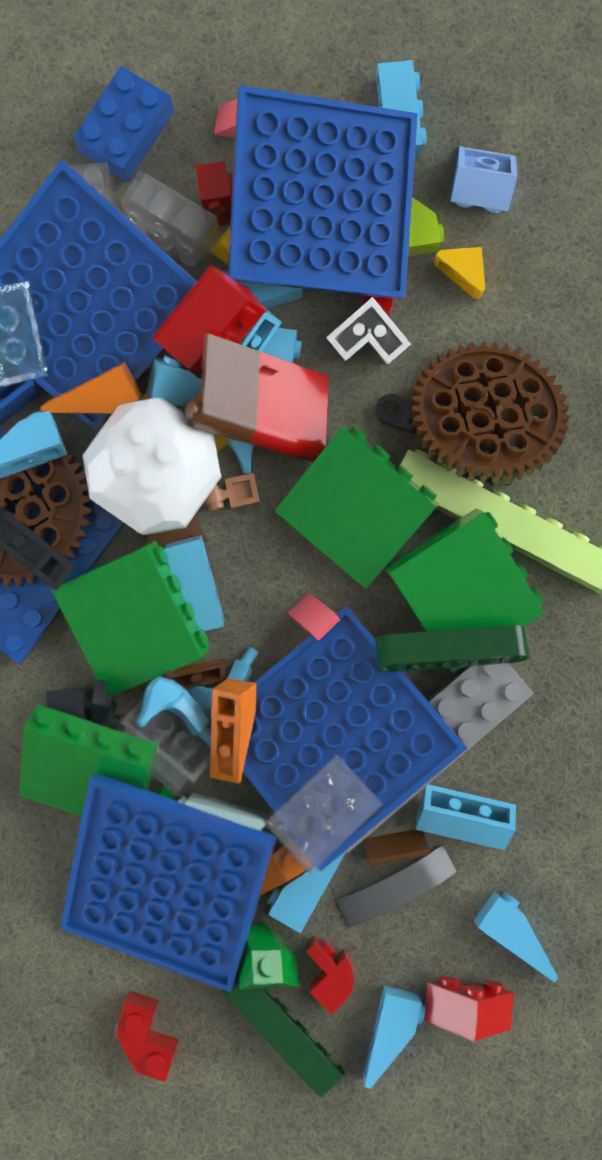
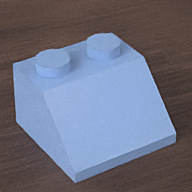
M459 146L451 190V202H455L456 205L464 208H470L472 205L484 207L486 211L492 213H499L501 210L509 211L517 180L516 156Z

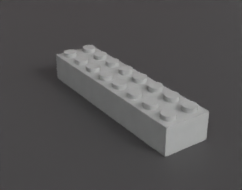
M509 663L464 667L426 699L464 743L467 750L347 849L346 853L350 852L534 694Z

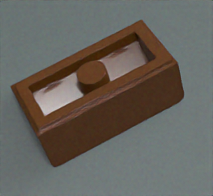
M222 658L181 667L173 671L167 670L162 677L176 682L185 689L221 682L225 680L226 660Z
M416 829L364 839L367 860L370 865L430 854L424 831Z

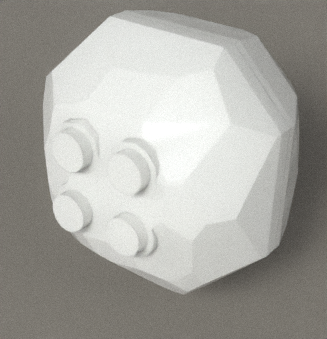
M153 398L119 405L83 455L90 499L141 535L186 528L221 478L214 434L190 427L185 418V413L163 398Z

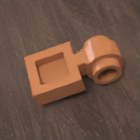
M254 473L225 479L226 490L221 489L220 484H216L203 502V506H207V511L210 512L225 508L224 502L228 499L231 509L260 503Z

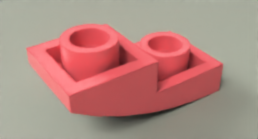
M309 593L287 612L290 618L302 629L308 631L317 641L340 621L336 613Z

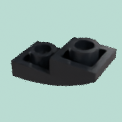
M95 680L91 709L92 721L95 724L119 731L121 715L115 714L117 702H111L112 694H106L108 681Z

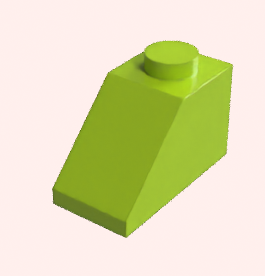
M412 197L408 257L436 253L440 243L444 242L443 225L438 224L436 213Z

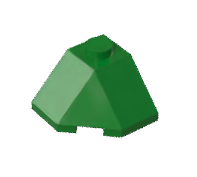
M251 924L239 965L240 990L299 987L297 955L267 924Z

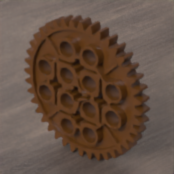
M472 342L469 344L468 350L459 345L457 354L452 349H448L446 357L439 354L437 362L430 361L429 368L423 369L422 376L418 377L416 386H414L410 407H412L410 417L413 418L412 428H417L415 437L422 438V448L430 447L429 457L439 455L436 464L440 465L446 461L448 463L446 471L449 472L456 467L458 468V477H461L465 472L469 473V481H473L476 475L480 476L481 483L483 484L486 482L487 477H491L493 483L497 484L500 476L503 477L506 483H510L512 475L518 481L522 479L524 472L528 476H532L535 469L540 471L544 463H549L553 455L557 454L568 429L566 424L569 420V415H566L569 405L564 404L567 396L560 394L562 385H554L557 378L555 375L546 376L549 370L548 367L539 369V359L531 363L529 361L530 353L525 354L523 357L519 356V348H516L511 353L509 352V346L505 344L502 350H499L496 342L492 344L491 348H487L485 342H481L479 349ZM444 429H450L453 432H447ZM511 446H516V447H518L520 450L514 449V448H512ZM481 450L488 451L491 454H485Z
M4 429L3 436L9 432L8 429ZM70 453L1 478L3 480L0 481L2 486L0 488V507L27 527L35 529L34 532L44 540L49 531L55 530L57 538L50 545L65 557L68 556L76 559L77 556L73 548H84L78 540L79 538H89V535L83 531V528L92 527L93 525L86 520V516L94 515V511L86 507V505H90L94 501L89 496H85V494L89 493L88 485L83 484L87 481L85 473L79 474L83 466L80 463L73 464L76 457ZM49 464V474L46 477L40 478V468ZM19 481H24L25 487L23 491L15 494V484ZM36 484L44 488L42 493L45 501L36 496L38 493ZM61 489H65L66 498L62 502L56 503V493ZM13 503H17V505L15 506V513H12L14 509L12 506ZM39 505L41 509L40 515L36 519L31 520L29 516L30 510L34 506ZM0 547V585L4 582V586L12 587L15 581L17 586L24 587L26 580L29 584L36 585L37 576L28 567Z

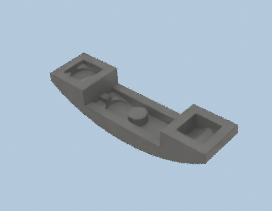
M443 844L430 850V854L427 856L417 857V860L365 887L361 886L336 899L349 927L377 918L412 901L456 873L457 871Z

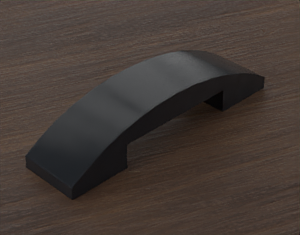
M0 507V547L28 567L43 582L55 591H58L76 566L34 531Z

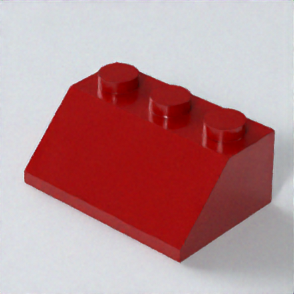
M211 265L152 337L187 369L202 376L205 335L209 333L239 344L267 310L249 288Z

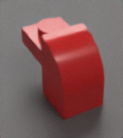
M314 936L306 944V952L323 971L310 983V993L332 1015L349 998L353 990L354 972L352 961L345 949L335 958L334 954L336 951L332 945L325 939L320 942Z

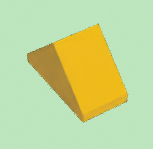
M482 247L440 250L435 256L433 265L478 301L485 289Z

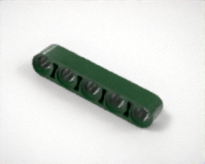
M520 625L389 634L375 639L378 669L380 672L522 662L530 658L525 627Z
M238 968L231 992L223 989L221 991L318 1096L323 1097L345 1076L344 1069L340 1064L337 1066L329 1058L331 1054L319 1041L315 1043L309 1036L310 1032L298 1019L295 1021L287 1013L289 1009L277 997L273 998L267 989L240 990Z

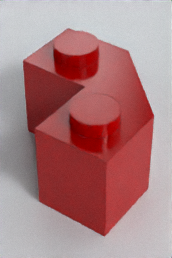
M130 991L124 1003L115 1033L135 1073L166 1082L179 1039L150 1030L159 1000Z

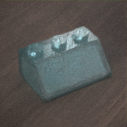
M28 282L0 286V387L48 375Z

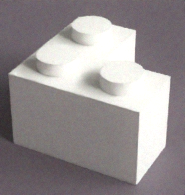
M373 297L326 337L345 361L367 342L386 364H389L411 345Z

